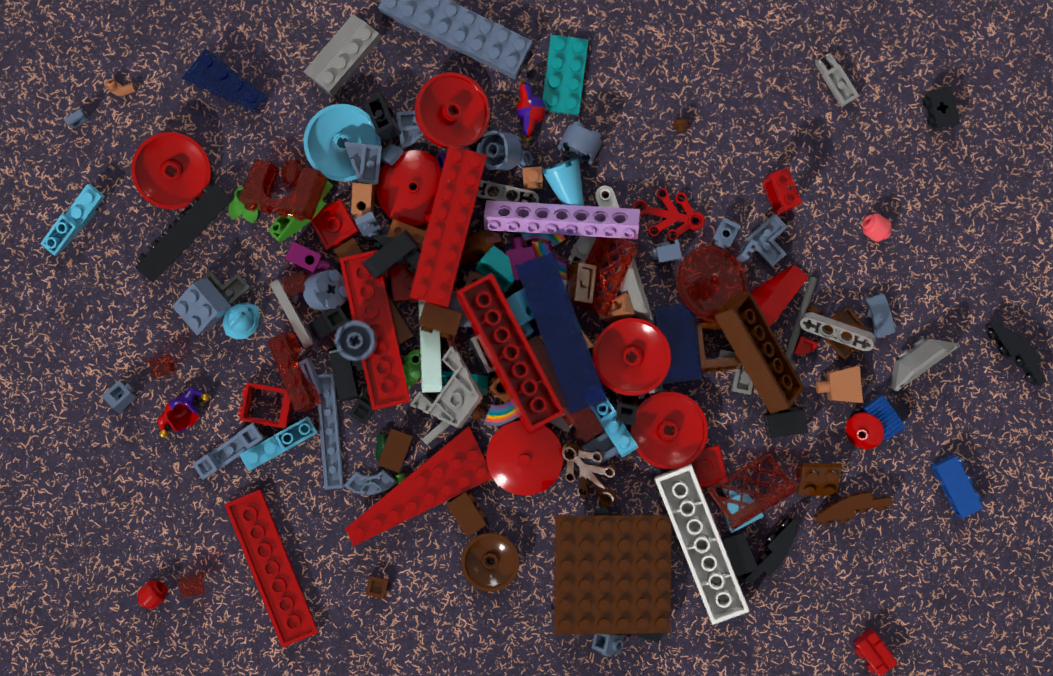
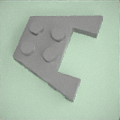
M451 346L441 359L454 371L450 380L435 401L425 393H422V391H419L410 405L450 425L462 428L483 396L458 349L455 346Z

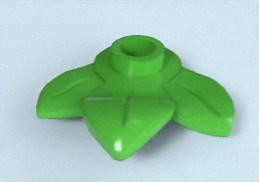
M239 187L234 193V200L229 204L230 218L235 220L242 215L248 222L255 223L258 218V209L266 207V203L260 194L253 193L248 187ZM246 193L247 198L242 200L241 194Z
M412 350L407 357L403 358L406 360L404 371L408 387L413 386L419 378L421 379L420 350ZM414 356L419 357V361L417 363L413 361Z

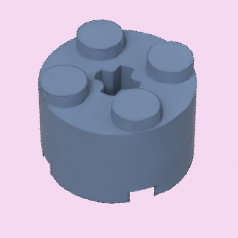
M574 122L573 125H568L558 145V149L561 150L562 148L565 150L564 155L570 159L578 158L579 163L582 164L584 161H589L587 165H591L602 145V140L600 139L602 135L595 130L590 131L584 128V125L579 122Z
M489 131L482 136L483 139L481 143H478L477 152L487 155L485 163L487 169L508 171L521 163V144L517 135L508 132Z
M337 270L314 273L304 283V299L315 310L335 309L336 306H342L347 300L344 278Z
M348 322L338 329L335 336L337 350L341 356L348 360L361 361L368 359L377 348V334L370 325L364 322ZM358 337L361 342L355 346V342L352 340Z

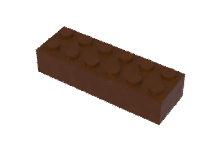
M750 291L731 296L714 315L717 323L721 326L727 340L733 347L736 356L741 361L745 372L749 375L769 412L773 413L789 409L804 389L802 383Z

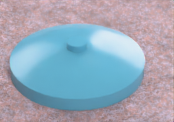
M334 104L318 111L308 122L303 138L304 151L311 166L322 176L335 181H352L357 179L344 142L381 146V138L376 134L370 116L362 109L349 104Z

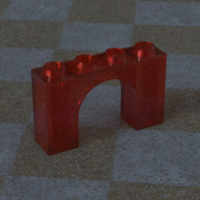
M254 159L238 199L244 205V208L252 212L259 210L268 215L275 213L283 218L291 216L299 221H304V219L312 220L328 178L320 170L303 167L293 191L284 198L272 199V189L279 169L270 161Z

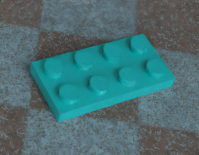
M551 35L543 92L546 112L579 116L588 39Z

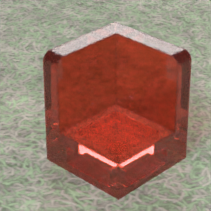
M302 270L281 279L289 298H294L298 296V293L305 291L304 283L306 281L305 276H307L305 271Z
M172 355L145 359V363L150 364L153 378L176 374Z
M206 573L185 575L178 578L180 597L204 594L203 578L206 576Z

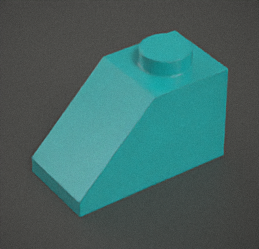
M493 245L475 269L484 277L492 273L500 289L506 293L514 282L510 260L507 255Z

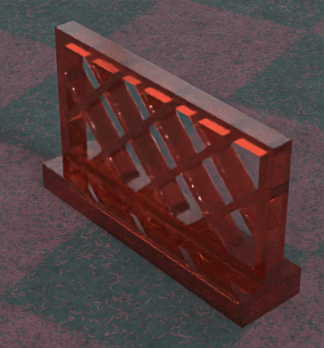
M597 237L585 264L597 266L593 304L588 305L578 302L572 304L607 317L639 245L619 238ZM616 242L617 248L611 251ZM630 247L628 254L624 256L623 250ZM619 254L620 259L613 263L612 257ZM608 260L609 266L604 268L606 261ZM621 264L620 272L616 273L615 268ZM610 271L612 277L605 280L604 274ZM600 278L601 283L596 286L597 281ZM613 282L612 289L608 291L607 285ZM602 289L603 295L597 298L596 292ZM605 300V305L600 310L599 303Z
M768 452L710 486L707 491L730 521L729 526L732 530H735L794 494L799 486L795 480L791 481L771 453ZM768 459L772 465V470L761 468L762 462ZM749 469L757 471L756 479L746 477ZM760 473L771 474L770 482L759 480ZM774 475L781 477L785 483L782 485L774 484ZM732 479L742 480L741 488L731 486ZM745 481L756 484L755 492L744 489ZM758 486H768V493H758ZM715 489H727L726 498L718 496ZM730 490L740 492L739 501L729 499ZM743 493L754 496L751 504L742 502ZM728 503L738 505V511L731 514L727 508Z

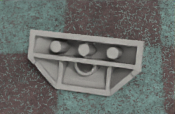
M629 250L625 253L613 276V289L618 291L619 295L629 294L635 313L632 316L633 318L644 319L654 324L632 250Z
M923 338L913 344V349L910 351L906 349L898 355L899 359L894 362L891 390L899 391L955 349L959 348V344L935 339L924 340Z

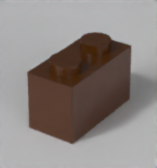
M425 302L418 326L422 327L421 331L431 334L433 331L440 333L441 337L451 339L452 336L456 337L463 313Z
M467 491L448 502L446 506L466 537H469L487 525L486 519L488 517L483 509L479 510L475 505L477 500L472 492L468 494Z

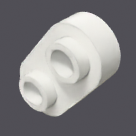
M601 186L597 189L595 198L598 207L619 208L615 193L611 187ZM607 192L609 197L603 198L601 194Z

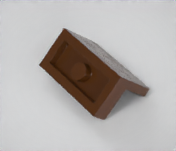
M578 262L570 267L567 304L574 302L588 305L593 304L597 266Z
M390 429L378 465L399 473L413 436L406 432L403 433Z

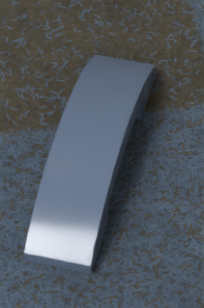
M251 423L218 448L193 463V466L202 480L238 458L239 454L254 447L264 438L255 424Z

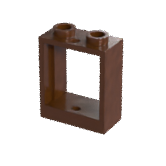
M703 320L700 323H696L701 373L740 369L741 363L735 351L734 357L705 360L702 331L719 330L722 328L717 321Z

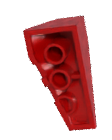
M796 265L790 266L750 292L770 327L809 277Z

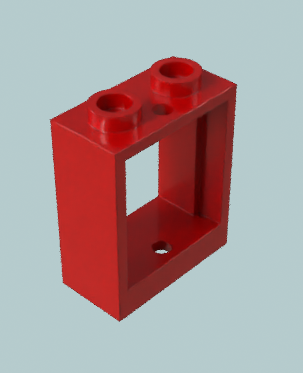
M788 167L768 175L761 181L772 209L777 216L803 204Z
M247 382L246 386H243L242 389L243 405H240L238 410L240 421L288 428L296 390ZM254 388L284 393L279 421L249 416Z

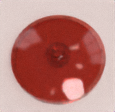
M706 245L694 249L682 259L677 271V287L683 302L695 315L708 321L717 322L714 315L731 296L748 291L747 276L740 262L730 252L717 246Z

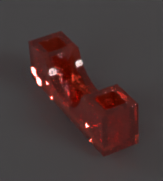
M281 333L268 340L267 343L294 411H308L320 405L322 402L315 385L306 379L299 366L298 354L301 350L295 335Z

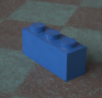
M950 455L931 465L957 517L963 519L983 509L981 505L982 498L978 492L974 491L972 487L974 483L971 477L966 475L963 469L965 465L961 458Z

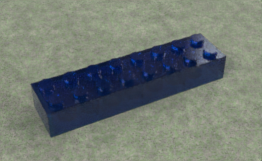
M553 252L515 265L569 414L606 401L607 398Z

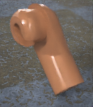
M109 79L106 82L107 89L118 97L136 92L133 83L123 86L116 82L115 79Z

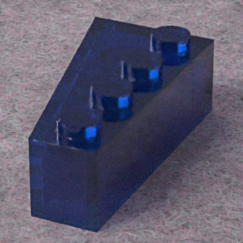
M206 48L182 77L187 84L257 115L270 101L263 93Z

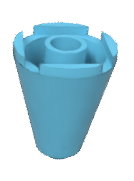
M578 158L555 164L551 169L548 167L542 170L544 177L562 205H584Z

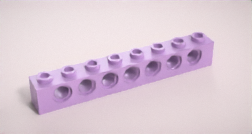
M486 200L484 230L638 239L640 209Z

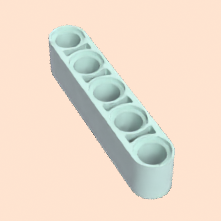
M419 301V320L425 304ZM419 327L422 393L441 392L440 333L433 331L432 334L421 331L422 327Z

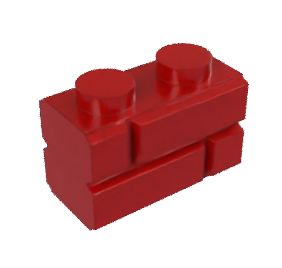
M869 629L853 641V644L856 646L853 650L860 658H865L867 661L865 666L871 674L876 673L878 676H882L898 664L874 630Z

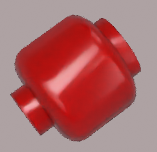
M155 580L147 582L138 590V603L147 609L158 607L167 598V588L164 583Z

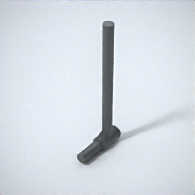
M810 277L785 353L794 371L796 365L792 360V356L802 329L800 321L803 315L807 313L806 308H809L818 280L815 277Z

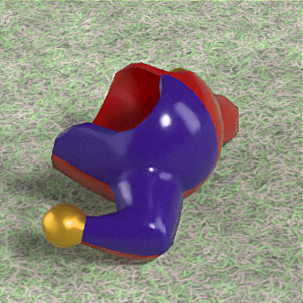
M526 80L519 81L521 99L517 104L516 113L518 119L523 124V141L529 142L534 127L546 115V105L542 98L533 94L531 85Z
M190 387L181 397L171 399L166 404L164 412L157 419L160 428L159 435L162 438L168 436L166 431L168 423L175 432L185 431L192 427L199 419V413L193 405L194 399L200 397L202 401L207 402L210 398L209 395L204 394L197 388Z

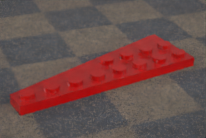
M470 427L465 428L345 528L353 546L492 479L487 462Z

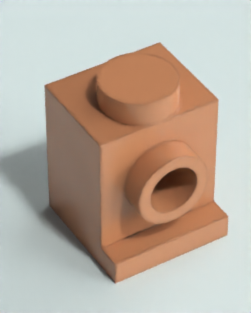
M542 166L522 168L524 189H543Z

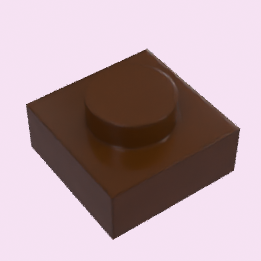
M370 575L365 595L384 599L389 579Z

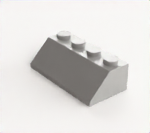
M351 15L304 70V73L333 97L380 42L381 37L365 21Z

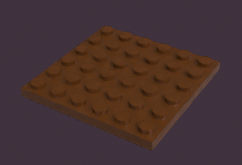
M669 514L555 515L554 635L670 633L671 519Z

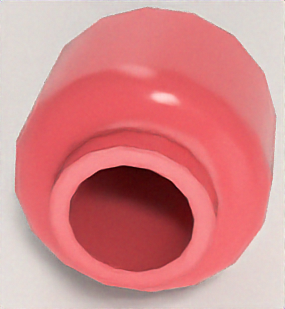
M880 214L868 215L862 223L863 233L872 240L879 242L883 239L886 240L891 235V222Z

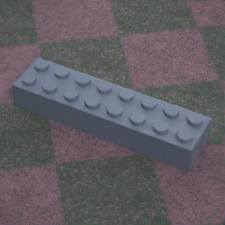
M382 0L378 7L380 14L514 80L517 79L533 47L532 40L450 0Z

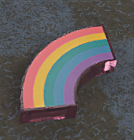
M533 238L531 246L540 264L551 274L568 280L570 260L562 258L555 252L551 240Z

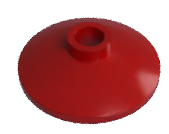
M854 414L846 423L845 431L848 439L859 448H875L884 438V427L881 421L872 414ZM860 431L865 432L866 436L862 435Z

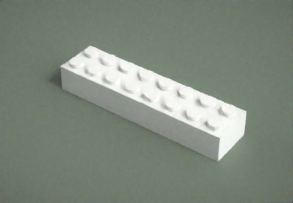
M692 463L656 475V484L712 625L749 612L747 602Z

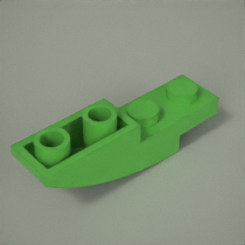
M318 173L296 203L290 200L268 231L278 242L298 232L325 206L326 202L323 198L333 185Z

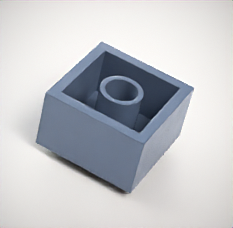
M206 277L192 283L172 307L192 331L199 335L210 330L229 310L231 305Z

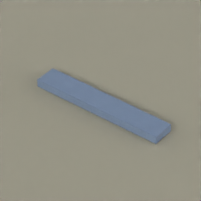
M333 374L318 375L324 394L317 396L324 487L325 490L341 489L345 487L336 385Z

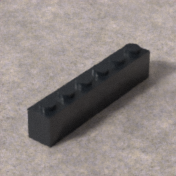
M214 182L212 185L208 183L202 189L203 194L200 198L195 197L188 204L190 208L186 212L181 211L176 216L175 220L177 222L173 226L168 225L162 231L163 236L159 241L155 239L148 246L150 250L146 254L142 252L136 258L135 262L137 264L135 268L152 283L232 201V197L217 183Z

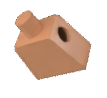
M352 183L351 214H357V218L371 211L374 214L376 184ZM361 202H364L366 204L365 209L361 208Z
M852 366L825 373L826 381L816 382V392L827 393L828 400L863 403L860 366Z

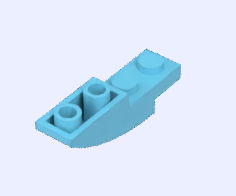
M87 184L66 214H61L40 244L54 256H57L97 213L96 208L105 196L91 184Z
M598 383L581 392L622 458L639 448L625 425L615 422L616 411Z
M308 416L239 455L249 472L316 435L317 431Z

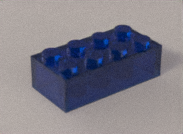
M693 302L653 307L654 324L664 333L671 349L670 368L662 384L703 379Z

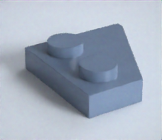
M414 110L397 112L398 125L402 133L399 135L402 150H405L423 138L424 135L417 125Z
M344 142L358 182L378 184L382 146Z

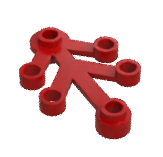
M660 188L656 196L659 200H662L668 210L650 207L643 200L635 201L632 209H636L637 205L643 207L640 216L649 214L667 218L659 224L649 227L648 234L651 237L658 236L660 231L676 221L684 222V224L676 230L671 229L667 232L666 236L669 241L676 240L679 235L689 229L694 231L700 230L705 224L703 214L692 209L687 201L686 194L682 192L675 196V201L677 204H681L687 215L678 212L665 188ZM664 191L666 196L660 197L659 192ZM679 195L684 196L683 202L678 201L677 197ZM697 218L699 223L693 224L692 219ZM651 228H656L657 234H652L650 232ZM670 232H674L676 234V237L674 239H671L669 237Z

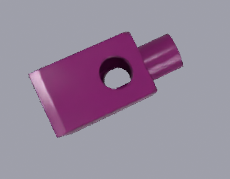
M522 237L511 239L513 250L505 251V255L509 257L514 282L542 277L533 248H524Z
M296 242L292 243L285 260L313 273L315 269L321 272L327 271L331 264L320 259L321 254ZM307 256L314 258L313 264L305 262Z

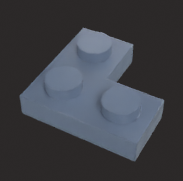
M775 213L746 238L747 242L751 239L758 242L754 249L770 267H773L786 255L774 239L788 227Z

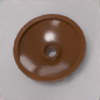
M497 533L480 534L466 545L462 553V572L466 580L475 588L487 592L498 591L507 587L516 577L519 569V555L514 544L503 535ZM492 557L494 563L489 564L487 558Z

